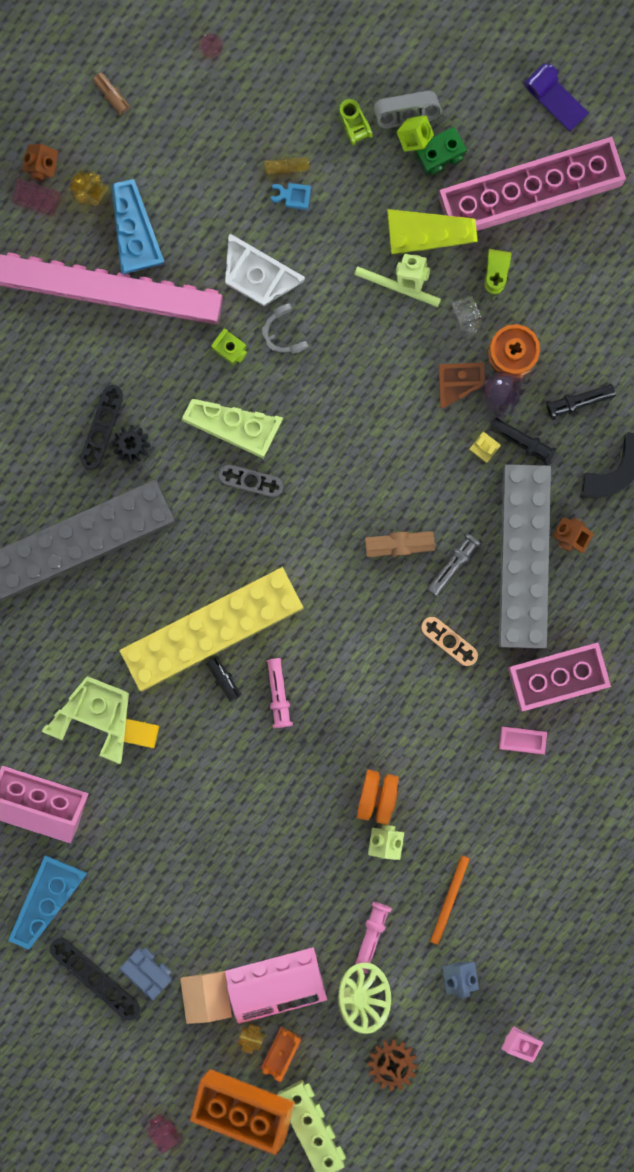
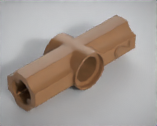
M433 531L418 533L396 532L390 533L388 536L365 538L367 557L387 555L397 557V555L408 556L411 553L435 551Z

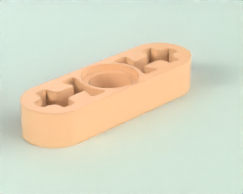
M428 617L423 621L421 625L423 634L460 664L470 666L477 661L478 653L476 649L439 619ZM427 622H436V629L440 632L442 628L446 630L440 636L439 641L435 639L438 634L434 631L430 633L426 631L428 629L426 626ZM446 635L455 637L456 644L453 648L444 646L443 638ZM460 642L464 644L461 649L465 652L472 651V661L466 660L464 662L462 660L463 654L459 651L457 655L452 653L459 647Z

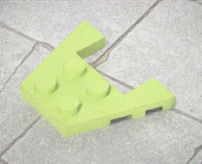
M87 676L68 698L67 704L62 710L59 709L54 715L55 718L49 725L43 728L42 732L63 740L71 719L108 733L99 756L121 764L129 693Z

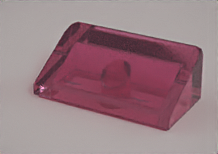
M17 179L12 203L55 217L62 195L59 191Z

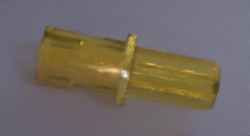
M285 157L282 160L265 161L266 175L280 173L289 175V172L310 170L309 158L287 159Z

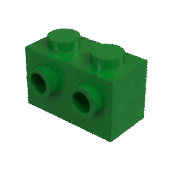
M455 126L432 137L424 149L414 150V154L425 175L432 173L433 176L441 173L444 170V166L450 163L454 166L462 162L467 152Z

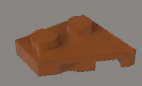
M484 362L438 364L440 408L447 407L485 385Z

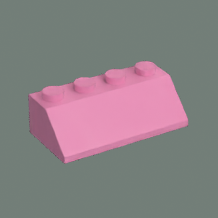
M2 766L0 769V821L71 843L78 828L89 793Z

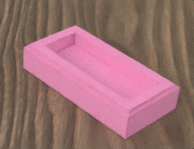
M502 726L499 749L545 755L547 732Z

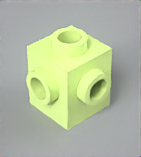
M404 254L402 262H398L396 268L398 289L420 293L424 281H428L430 268L427 267L425 257Z
M382 824V828H372L368 855L400 860L404 832L395 831L396 826Z

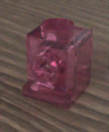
M158 1114L149 1121L150 1125L146 1131L161 1154L181 1142L182 1135L180 1133L175 1135L177 1130L170 1119L166 1121L164 1116L162 1117L161 1114Z

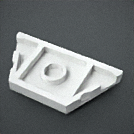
M232 234L229 235L225 284L265 307L305 280L304 276Z

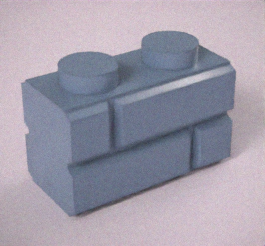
M138 947L119 970L153 1001L173 979L170 975L172 971L165 964L161 963L159 965L154 961L155 955L148 948L142 949Z

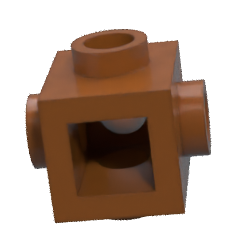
M43 144L28 145L23 158L22 171L30 174V178L43 181V178L53 177L59 151Z
M562 517L552 537L559 542L558 546L568 552L573 549L584 553L594 533L584 526L585 523L573 517L572 520Z

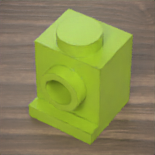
M225 328L211 345L214 352L233 366L236 362L241 363L248 353L245 351L247 348L246 344ZM228 344L235 345L232 351L226 349Z

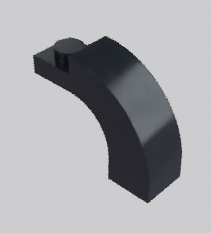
M627 432L624 435L622 460L614 472L609 474L585 473L583 475L582 498L600 499L612 496L623 490L634 480V433Z

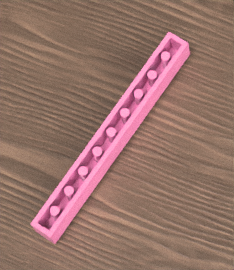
M7 253V256L0 254V286L218 325L223 298L221 294H218L219 291L205 289V291L196 290L195 286L191 285L177 287L174 286L173 282L169 281L155 283L147 277L133 279L128 274L121 275V273H117L116 276L108 274V271L103 269H95L94 272L86 270V267L81 265H73L72 268L64 266V263L59 261H51L50 264L42 262V259L37 257H29L28 260L20 258V255L15 253Z

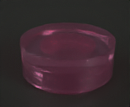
M215 34L205 35L200 42L201 52L206 57H216L222 51V41Z

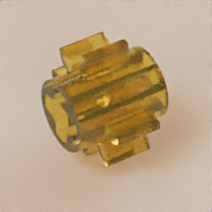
M250 1024L248 1029L242 1027L238 1044L243 1046L242 1052L252 1054L254 1049L260 1051L265 1035L259 1032L260 1026Z

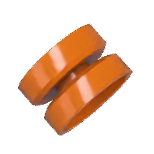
M518 324L507 325L495 334L488 350L489 363L493 370L503 377L510 379L520 378L528 374L538 361L540 344L535 333L529 328ZM512 349L517 351L515 355L510 353Z
M367 769L356 818L368 821L372 816L373 808H377L376 822L388 825L396 804L399 776L385 775L382 787L378 786L380 780L379 772Z

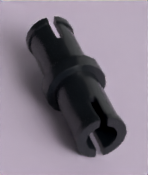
M218 656L206 663V666H208L216 679V685H220L229 702L242 695L231 679L232 674L226 671Z

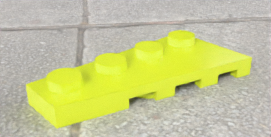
M387 209L392 254H403L478 242L476 219Z

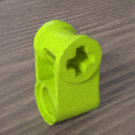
M352 99L343 101L340 105L339 117L350 144L354 146L359 140L373 137L371 128L359 104ZM346 108H352L355 114L347 116L343 111Z
M489 249L484 283L485 289L490 294H499L504 289L507 281L511 252ZM493 278H497V286L493 285Z

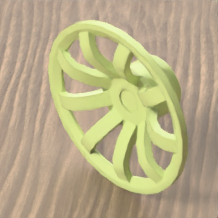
M358 963L349 968L344 974L339 988L341 1014L348 1026L359 1033L375 1032L385 1023L390 1012L391 991L387 978L377 966L370 963ZM362 968L370 970V976L365 982ZM355 971L358 974L356 984L349 978ZM377 975L382 983L374 988L368 989V987L371 986ZM384 990L385 1001L371 998V995ZM369 1005L383 1007L382 1016L379 1017L378 1013ZM345 1009L352 1010V1013L349 1017ZM366 1013H368L375 1021V1024L371 1027H368V1018ZM358 1014L362 1019L361 1027L353 1023Z

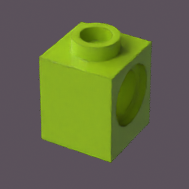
M427 115L407 118L397 131L404 152L424 149L434 136Z

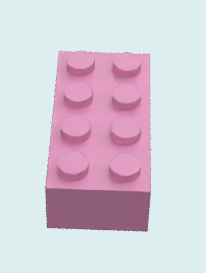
M599 643L508 667L519 711H526L611 687Z

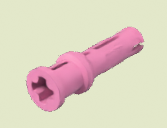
M281 658L269 659L267 664L273 700L270 709L273 710L275 723L273 724V729L293 726V722L290 721L288 708L290 703L286 701Z
M372 902L373 909L369 920H366L365 923L367 930L355 965L358 963H371L380 933L385 931L386 927L384 924L388 912L392 910L391 907ZM362 968L364 973H368V969Z

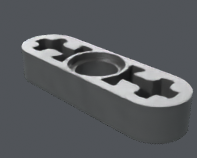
M225 465L219 471L220 481L226 486L268 497H277L283 491L282 481L275 476L233 465ZM229 469H231L234 475L239 476V472H244L241 477V485L236 484L238 479L231 478L230 481H226L223 473H228ZM254 475L257 477L258 483L255 487L250 488L245 485L244 481L247 476ZM261 477L266 478L264 483L267 484L276 481L279 490H274L273 493H270V489L264 486L263 491L258 490L261 486Z

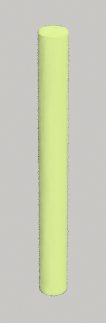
M358 266L354 274L436 307L439 306L441 301L440 298L422 291L418 293L398 289L397 281Z

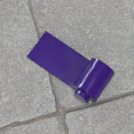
M543 63L524 82V86L571 132L589 112L558 83L557 69L552 64L547 65Z

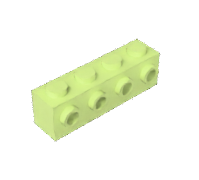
M300 1080L279 1091L278 1096L295 1102L290 1122L315 1172H336L344 1168L343 1160L346 1159L341 1146L336 1147L333 1141L336 1136L331 1126L325 1125L322 1119L325 1117V1114L320 1104L315 1106L311 1098L315 1095L310 1084H304L303 1080Z

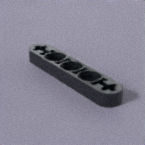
M58 938L50 945L51 955L125 1020H133L138 1016L140 1005L137 1000L65 938ZM56 943L59 945L64 943L66 945L65 951L70 953L73 950L75 954L65 962L63 959L67 956L63 952L59 954L55 952L57 950ZM76 957H80L84 961V967L81 970H76L72 967V960ZM96 972L101 975L102 980L99 985H93L89 982V975ZM107 989H117L119 997L116 1000L108 999L106 996ZM123 995L127 998L123 1001L126 1005L130 1006L133 1004L135 1006L133 1009L134 1015L132 1013L125 1014L126 1008L122 1004L119 1008L115 1006L120 1002Z

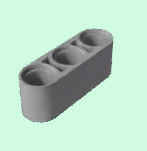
M423 91L381 99L374 105V111L380 127L393 128L401 126L407 118L427 115L429 121L435 120L441 114V107L435 92Z

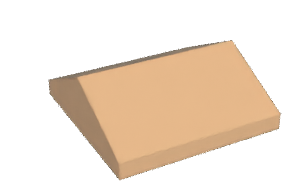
M225 971L180 978L186 1024L206 1023L232 1017Z

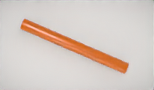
M461 855L430 940V942L439 945L470 860V858Z

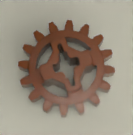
M392 1039L391 1044L383 1040V1047L376 1044L375 1049L377 1052H370V1057L373 1058V1061H368V1066L373 1067V1069L369 1071V1075H376L373 1082L378 1083L381 1081L382 1089L389 1085L390 1091H393L394 1086L397 1085L402 1090V1083L405 1082L407 1085H410L409 1076L416 1077L412 1069H417L418 1065L412 1063V1061L417 1059L416 1054L410 1055L412 1051L410 1046L406 1049L404 1048V1041L396 1045L395 1039ZM392 1050L400 1051L404 1056H398ZM384 1053L385 1058L383 1062L377 1065L379 1057ZM389 1056H391L394 1063H398L396 1065L397 1074L394 1073L391 1067H387L390 1061ZM408 1065L406 1073L401 1077L400 1073L403 1067ZM387 1074L391 1076L393 1080L386 1079L382 1075Z

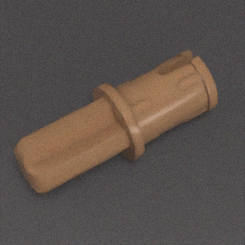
M99 73L93 78V82L105 95L104 100H108L119 115L130 108V105L118 92V87L114 88L104 74Z

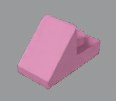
M513 1026L510 1033L506 1036L501 1049L533 1063L544 1042Z

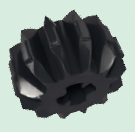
M130 425L129 432H127L125 427H121V431L124 434L121 436L119 433H115L114 436L119 441H112V445L118 447L113 451L114 454H121L119 459L122 462L127 456L129 464H133V457H136L137 461L141 462L142 459L139 454L142 453L144 456H148V452L143 448L151 447L150 443L144 442L148 440V434L142 435L143 429L141 427L135 432L134 425ZM132 439H134L136 447L134 449L131 447V450H129L126 442L128 440L132 442Z

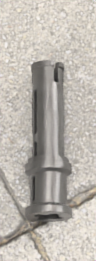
M465 533V538L460 545L452 550L453 556L427 587L437 597L462 564L468 563L472 553L477 547L480 548L482 545L468 533Z

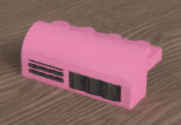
M314 947L225 971L228 993L238 1024L327 1000Z

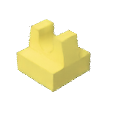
M482 432L469 450L487 464L501 445L485 432Z

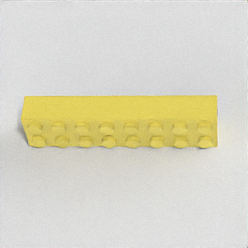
M281 567L119 651L139 690L144 691L304 608L286 572Z

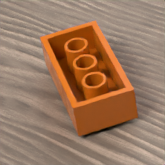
M210 1069L200 1080L190 1121L276 1155L285 1142L295 1102Z

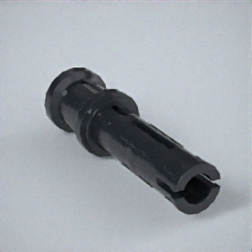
M608 384L575 396L567 394L564 395V398L553 402L548 400L546 401V407L550 419L555 420L560 415L574 414L578 408L614 398L616 393L613 385ZM601 394V395H599V396H596V397H593V398H590V399H586V398H589V397H592V396Z
M497 417L489 429L526 450L528 456L533 455L542 460L546 466L557 449L555 447L550 448L540 442L538 437L533 439Z

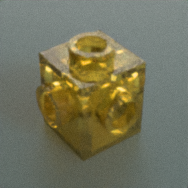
M80 170L73 177L68 189L75 194L73 198L80 204L88 203L97 207L109 188L101 182V178L94 172L86 173Z

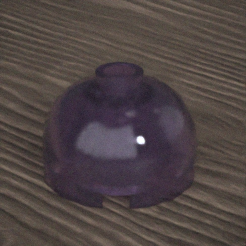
M499 372L492 378L489 377L483 385L485 390L484 402L488 409L497 416L505 418L506 415L504 413L511 405L512 412L522 397L524 390L521 389L522 383L526 385L525 378L507 372Z

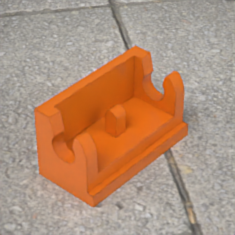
M280 1027L262 1064V1072L266 1075L274 1076L275 1080L281 1082L300 1044L301 1036Z

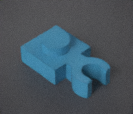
M289 183L288 189H284L279 184H273L272 190H278L280 195L277 197L271 196L272 202L280 203L285 200L286 207L308 210L311 186Z

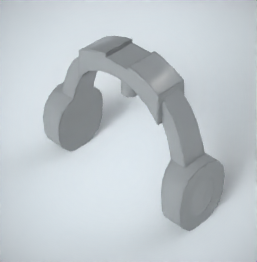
M290 304L276 308L273 311L274 314L266 321L262 332L270 349L281 353L291 352L295 354L309 347L306 341L281 348L271 342V340L276 338L275 335L269 336L270 325L275 319L292 310Z

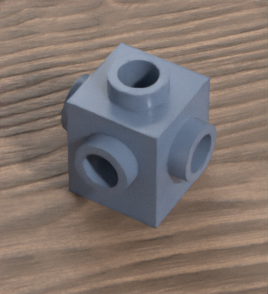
M457 962L443 966L446 994H456L457 998H464L470 996V992L479 990L475 962Z

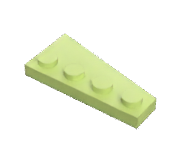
M196 399L191 400L182 417L183 422L263 459L283 420V417L279 416L272 417L264 415V413L247 412L240 408L223 407L220 404Z

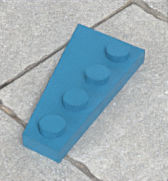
M131 179L114 183L111 189L121 275L162 265L164 259L135 180Z
M45 855L8 941L28 950L31 949L88 873Z

